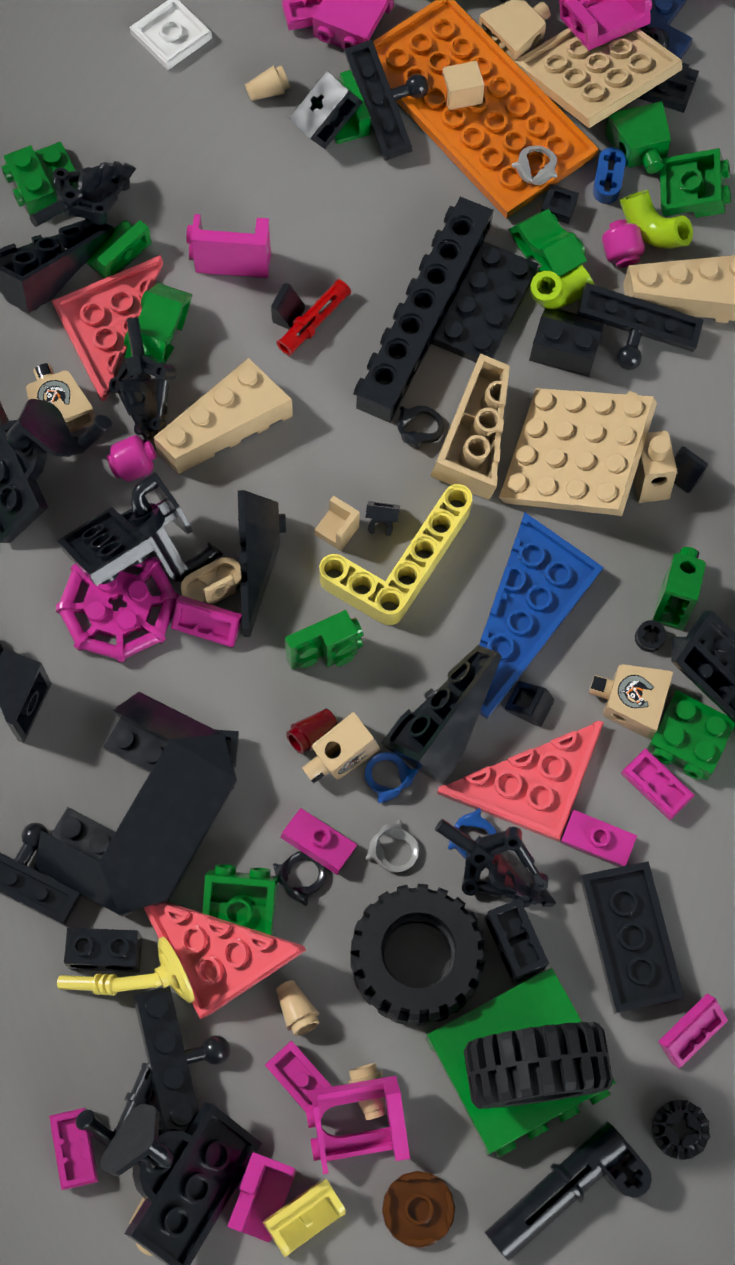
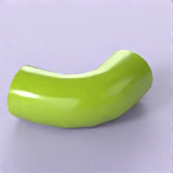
M642 190L620 199L627 222L640 227L644 242L662 249H674L691 243L693 227L690 220L683 215L672 218L662 217L653 205L649 190Z
M582 264L561 276L552 271H542L537 273L532 279L531 294L533 299L542 308L558 309L579 300L584 285L586 283L594 285V282Z

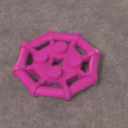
M156 556L153 558L147 557L142 563L134 566L144 569L138 576L120 571L116 579L107 584H99L98 586L75 563L70 567L71 574L60 603L56 604V613L61 615L74 641V647L78 651H90L117 659L118 663L125 662L126 658L157 643L162 644L167 639L165 634L175 609L176 600L180 595L175 593L161 567L160 560ZM151 576L161 593L160 596H151L145 583ZM84 582L89 586L84 601L74 603L80 584ZM123 598V602L127 606L125 608L120 607L118 612L113 611V606L110 604L111 601ZM162 606L155 626L150 625L148 620L153 607ZM75 614H86L92 625L86 632L83 631ZM137 630L139 632L143 630L147 633L124 644V638L128 637L129 633ZM98 634L115 638L117 643L113 645L94 638Z

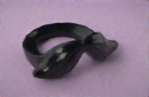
M404 406L400 407L398 430L404 443L414 445L419 449L421 444L433 443L440 439L444 430V422L438 412L427 406H416L406 409ZM420 413L431 415L438 425L437 431L434 433L406 432L405 427Z
M301 851L291 855L282 864H273L275 876H278V883L284 886L286 893L292 899L302 903L304 906L308 905V897L318 891L324 884L326 877L325 867ZM309 860L316 864L319 875L314 884L298 888H291L287 885L288 875L291 873V869L296 862Z

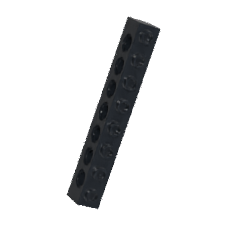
M461 196L455 207H449L444 218V223L446 224L443 230L438 229L432 240L431 247L433 249L430 255L425 254L419 266V271L421 272L418 278H412L406 291L408 297L405 303L400 302L393 316L395 322L392 328L387 327L383 332L380 340L382 347L379 353L374 352L369 359L367 365L368 374L365 379L360 378L355 386L353 395L357 396L356 409L391 423L433 341V337L491 228L493 209ZM443 257H452L453 259L447 260ZM431 281H439L441 283L433 284ZM419 305H426V306H428L429 308H427V309H421V308H419V307H417V306H419ZM410 329L416 331V333L408 334L404 331ZM399 354L403 356V358L394 359L391 356ZM385 379L391 383L383 385L377 381Z

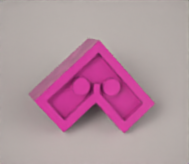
M253 1152L239 1188L241 1191L227 1227L270 1242L272 1237L262 1221L284 1206L296 1174V1169Z

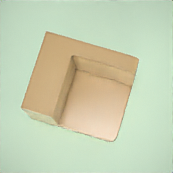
M477 61L443 68L442 74L448 90V110L482 104L485 85Z
M332 496L329 500V511L315 528V535L342 551L359 528L360 512L337 497Z

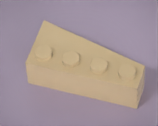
M735 255L628 266L623 283L625 295L693 317L715 318V322L728 323L729 320L735 321Z
M480 353L430 475L450 485H464L470 489L472 494L486 500L491 498L497 487V470L500 461V442L504 425L503 415L507 396L509 365Z
M248 358L153 437L157 454L179 475L214 457V453L228 446L232 448L238 445L242 439L255 432L259 434L269 429V425L281 419L285 421L292 417V399Z

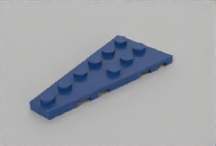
M524 512L479 643L480 646L496 651L502 656L479 713L486 719L489 718L604 568L526 512Z

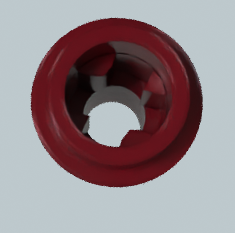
M325 708L291 724V729L286 732L287 739L298 753L311 752L313 750L311 746L336 726L337 720L333 713Z

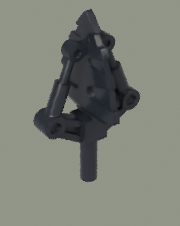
M114 161L113 164L103 162L92 168L86 167L82 170L71 172L64 168L55 169L53 171V185L56 190L57 202L30 215L31 223L37 227L64 212L68 217L73 215L92 220L98 225L105 224L108 220V212L118 200L120 192L130 188L129 178L136 170V167L126 162L123 165L119 161ZM78 182V187L75 189L70 183Z
M129 318L126 322L132 357L126 358V363L116 377L110 380L109 389L112 393L119 394L128 415L135 422L134 432L137 435H142L144 442L150 441L156 451L153 437L166 427L165 415H167L168 409L166 403L169 382L176 377V368L172 364H166L152 357V355H145L139 318Z
M444 819L438 822L435 831L467 852L462 879V891L464 894L473 896L481 892L499 898L501 896L513 898V901L520 898L524 907H529L531 904L536 905L537 903L542 904L543 907H553L556 904L548 890L545 891L548 888L549 878L546 874L540 873L534 865L535 860L522 841L521 829L512 826L503 832L484 837L479 836L474 841ZM507 850L514 851L520 861L507 852ZM486 867L489 870L491 883L480 880L481 871Z

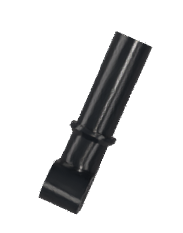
M608 1121L561 1164L553 1163L550 1166L552 1172L484 1232L508 1262L576 1200L581 1203L584 1200V1193L602 1176L605 1177L616 1191L632 1198L640 1197L649 1190L652 1177L648 1166ZM626 1154L629 1155V1158L622 1165L626 1169L636 1171L633 1174L635 1180L633 1185L625 1182L627 1176L624 1172L617 1169L612 1174L609 1172ZM554 1193H556L548 1202H546ZM544 1202H546L538 1211H536ZM534 1211H536L527 1221H525Z

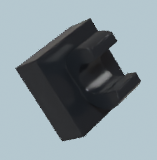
M369 501L365 518L371 519L368 525L369 533H374L376 523L383 522L387 526L386 536H390L393 531V522H398L400 505Z

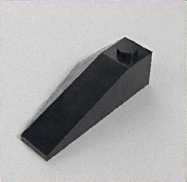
M85 219L59 228V234L43 238L40 234L31 237L32 243L18 248L14 243L4 246L0 249V292L8 303L27 313L37 310L41 305L51 300L114 233V227L107 223L98 225L92 220Z
M238 490L242 627L244 637H251L280 547V533H286V515L279 514V504L277 501L245 490Z
M477 645L448 672V680L435 691L431 688L424 694V697L427 699L414 712L408 709L400 716L381 744L408 764L417 768L424 775L444 783L464 754L502 656L496 651Z

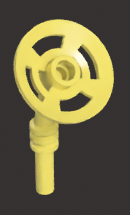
M165 937L158 939L160 966L154 969L155 973L118 978L116 974L97 973L94 977L60 975L57 979L58 989L93 991L95 995L110 996L116 995L117 992L158 988L159 986L166 988L170 985L188 1003H192L195 1000L185 970Z

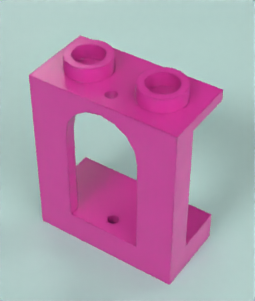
M396 1075L310 1090L312 1105L305 1106L308 1128L316 1127L317 1138L310 1139L313 1160H321L323 1174H328L327 1161L393 1150L395 1161L410 1159L401 1092ZM385 1097L389 1124L387 1128L342 1136L331 1135L322 1128L321 1118L324 1112L331 1107Z

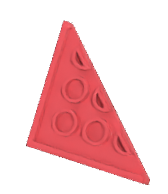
M161 255L52 300L53 307L101 402L106 400L110 391L109 382L113 377H116L127 347L124 346L125 335L128 331L126 320L140 316L142 296L146 290L148 291L154 286L162 268L163 261Z
M594 722L590 726L555 738L549 743L514 755L491 767H485L450 784H444L439 787L437 794L477 810L479 808L481 812L559 842L604 722Z
M170 902L144 907L158 938L165 937L178 956L192 987L195 998L192 1004L200 1019L208 1017L306 951L303 945Z

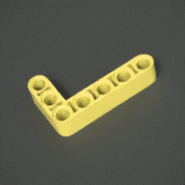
M454 484L445 490L386 581L341 555L330 554L325 556L319 565L322 588L382 624H397L403 618L467 520L472 505L470 489L461 484ZM459 500L464 503V506L454 507L450 502ZM437 525L445 526L448 529V531L444 533L436 532L433 529V527ZM425 550L432 556L423 559L418 557L416 553ZM331 569H336L342 575L337 578H331L326 573ZM410 576L415 582L406 585L401 583L399 578ZM359 585H364L370 591L366 594H358L353 589ZM385 602H393L398 608L388 611L381 605Z

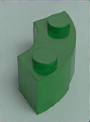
M549 209L541 211L508 229L525 258L529 260L533 257L541 266L538 268L539 272L552 271L561 276L587 261L584 255L585 248L580 239L576 238L574 233L563 229L557 217Z
M157 283L150 290L144 292L140 305L142 311L138 318L145 355H152V357L164 363L168 361L175 348L170 345L176 329L182 331L193 294L161 283ZM128 331L124 339V346L127 347L125 359L132 357Z

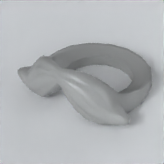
M535 145L524 148L519 154L518 162L511 165L512 168L517 170L523 181L533 185H542L553 177L557 178V173L555 172L557 156L543 146ZM531 152H541L550 158V162L533 177L527 155Z
M401 820L383 825L379 833L372 838L368 854L365 858L367 861L374 859L382 868L391 873L405 872L413 867L418 859V841L402 828ZM385 835L388 838L394 837L395 839L407 842L412 850L409 862L401 866L389 863L385 858L384 850L379 840L380 837Z

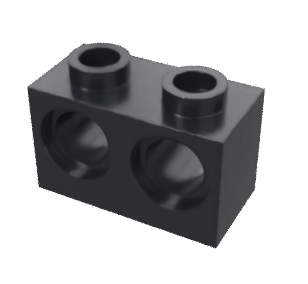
M520 898L487 912L484 918L512 983L546 969L549 965L548 959Z
M67 928L64 964L70 970L140 972L143 937L138 930Z

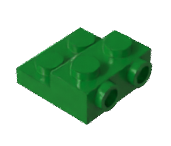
M61 141L34 151L32 146L29 145L3 156L5 165L1 166L7 183L13 182L16 187L12 191L18 206H25L29 216L57 202L56 190L53 185V171L55 169L64 168L68 172L76 171ZM72 182L70 185L76 189L78 182Z
M720 148L661 158L664 164L660 170L661 212L663 217L694 212L695 218L726 213L725 204L731 203L730 186L725 185V178L730 177V164L728 159L723 160Z
M344 610L286 636V659L291 669L293 670L297 667L301 669L308 668L317 663L319 657L323 658L327 668L334 664L339 667L349 663L354 659V655L357 654V649L363 647L360 637L364 636L361 625L356 618L351 619L347 610Z
M676 690L647 750L661 763L667 765L672 763L682 768L683 773L696 780L704 779L707 781L713 774L735 723L727 715Z
M215 865V870H209L205 875L203 913L272 935L274 912L276 911L278 876L271 875V870L268 868L253 867L250 868V873L236 872V866Z

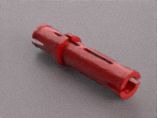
M337 279L302 317L298 316L293 321V326L276 342L278 348L287 356H291L306 339H311L315 335V329L351 294L350 287L344 281ZM329 300H331V302L318 314V312L321 310V308H322ZM310 321L307 327L297 336V333Z

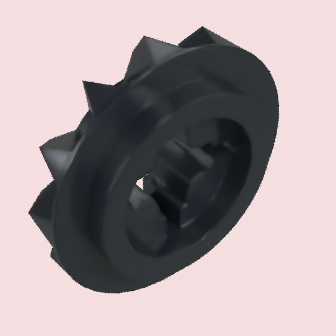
M673 1100L664 1104L656 1112L652 1122V1134L655 1143L663 1153L674 1159L685 1160L697 1156L704 1151L711 1137L709 1133V1120L700 1107L688 1100ZM685 1115L686 1127L696 1132V1134L684 1135L680 1145H678V1132L667 1127V1124H679Z

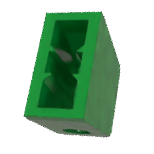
M662 101L617 111L607 117L605 135L614 148L620 149L626 157L625 166L631 168L644 164L649 174L657 173L663 168L664 164L661 158L667 157L671 138Z
M683 547L680 549V553H674L666 571L652 619L662 625L684 631L698 601L706 562L698 559L699 552L695 548Z

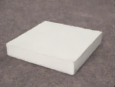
M167 0L129 27L130 34L167 70L212 39V32L179 0Z

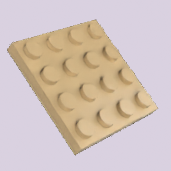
M567 28L515 60V63L547 96L588 128L682 70V60L640 29L588 51L572 31Z
M536 388L499 496L501 501L505 504L622 516L656 409L657 402L654 396Z

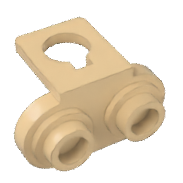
M222 557L192 572L181 583L182 596L214 605L235 594L236 587L242 581L240 563L233 558Z

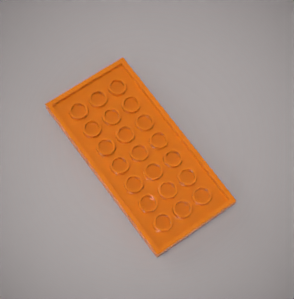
M435 0L373 41L390 89L406 84L407 79L413 74H421L427 78L429 90L424 97L416 99L407 96L396 100V102L506 219L549 190L551 184L556 185L597 156L599 148L455 0ZM477 61L485 85L482 104L448 110V90L442 74L443 68ZM536 145L551 150L557 156L555 168L557 178L553 177L542 185H533L523 181L517 170L512 168L511 165L518 162L520 152L526 147ZM531 152L527 155L533 177L550 162V158L541 152Z

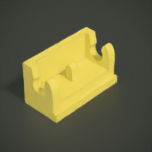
M321 1179L266 1218L262 1223L282 1255L286 1257L338 1218L345 1215L346 1210L328 1180Z

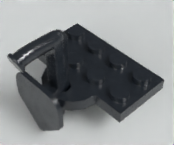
M29 399L25 403L18 420L10 421L0 402V543L12 542L49 508L36 481L43 472L47 453L61 457H70L84 453L106 431L112 428V422L107 416L97 415L92 426L80 437L71 435L60 410L49 401Z
M156 472L148 475L135 485L131 497L132 509L119 514L111 507L57 540L63 552L96 586L113 581L118 577V572L126 567L142 563L148 557L147 554L155 551L167 574L174 581H183L187 575L210 564L218 556L223 555L218 548L208 542V546L202 552L185 563L183 562L163 526L173 521L187 534L193 530L181 507ZM155 490L161 502L157 504L149 503L145 495Z
M208 1102L203 1104L186 1133L177 1129L159 1130L160 1111L156 1107L147 1104L135 1107L128 1114L117 1133L99 1121L92 1110L82 1111L77 1116L76 1127L79 1130H85L107 1147L101 1159V1169L106 1173L120 1176L133 1166L132 1177L136 1190L145 1199L124 1234L166 1265H191L245 1174L252 1153H257L262 1143L214 1104Z

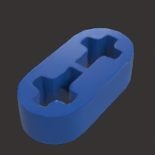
M609 147L600 153L593 187V195L600 203H613L620 195L626 157L620 149ZM609 160L614 161L613 170H608ZM605 181L611 182L610 192L604 191Z

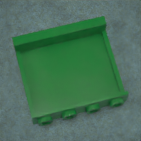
M552 967L426 1035L425 1039L430 1049L436 1053L486 1148V1155L495 1151L499 1158L517 1148L514 1140L527 1134L531 1140L548 1131L546 1123L558 1116L562 1123L580 1113L577 1105L589 1099L591 1104L594 1105L611 1095L609 1090L561 1100L489 1109H478L471 1102L464 1050L469 1041L492 1034L524 1028L582 1022ZM614 1078L611 1086L616 1084Z

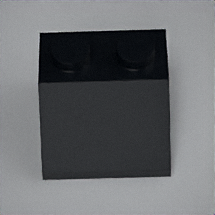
M544 309L533 341L529 361L589 377L604 324L577 316L576 313L569 311Z
M3 649L0 656V708L16 739L24 743L52 683L41 662Z

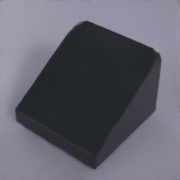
M288 283L283 284L272 303L271 314L273 323L289 330L293 326V321L298 316H302L305 305Z
M682 446L674 458L677 468L674 484L686 493H690L703 478L708 463Z
M518 681L504 709L533 725L541 727L554 703V698L544 687Z

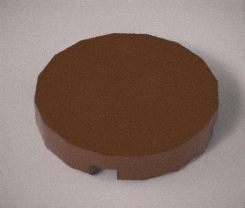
M414 1171L403 1174L391 1183L384 1195L382 1214L385 1226L395 1239L406 1246L422 1248L434 1245L446 1236L454 1222L455 1204L452 1192L441 1179L432 1173Z

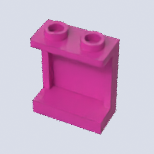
M322 0L313 16V36L324 43H330L343 49L369 41L384 12L390 14L394 7V0Z
M559 0L560 19L589 51L650 24L652 0Z
M194 214L193 225H187L186 243L189 244V260H194L195 273L268 278L271 258L269 218H257L255 234L203 230L201 214Z

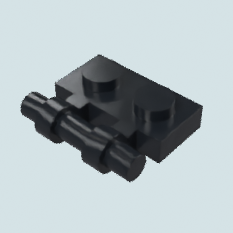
M682 62L681 71L641 95L638 99L651 103L662 101L664 107L684 113L699 71L689 68V64Z

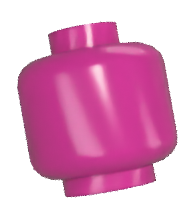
M626 219L610 223V229L602 235V243L607 261L616 264L617 268L628 267L638 263L640 256L645 252L640 227L633 223H627Z
M133 435L114 443L110 448V454L107 455V461L113 475L117 479L121 477L126 482H131L150 474L154 469L153 460L157 459L152 443L150 441L144 442L138 435Z

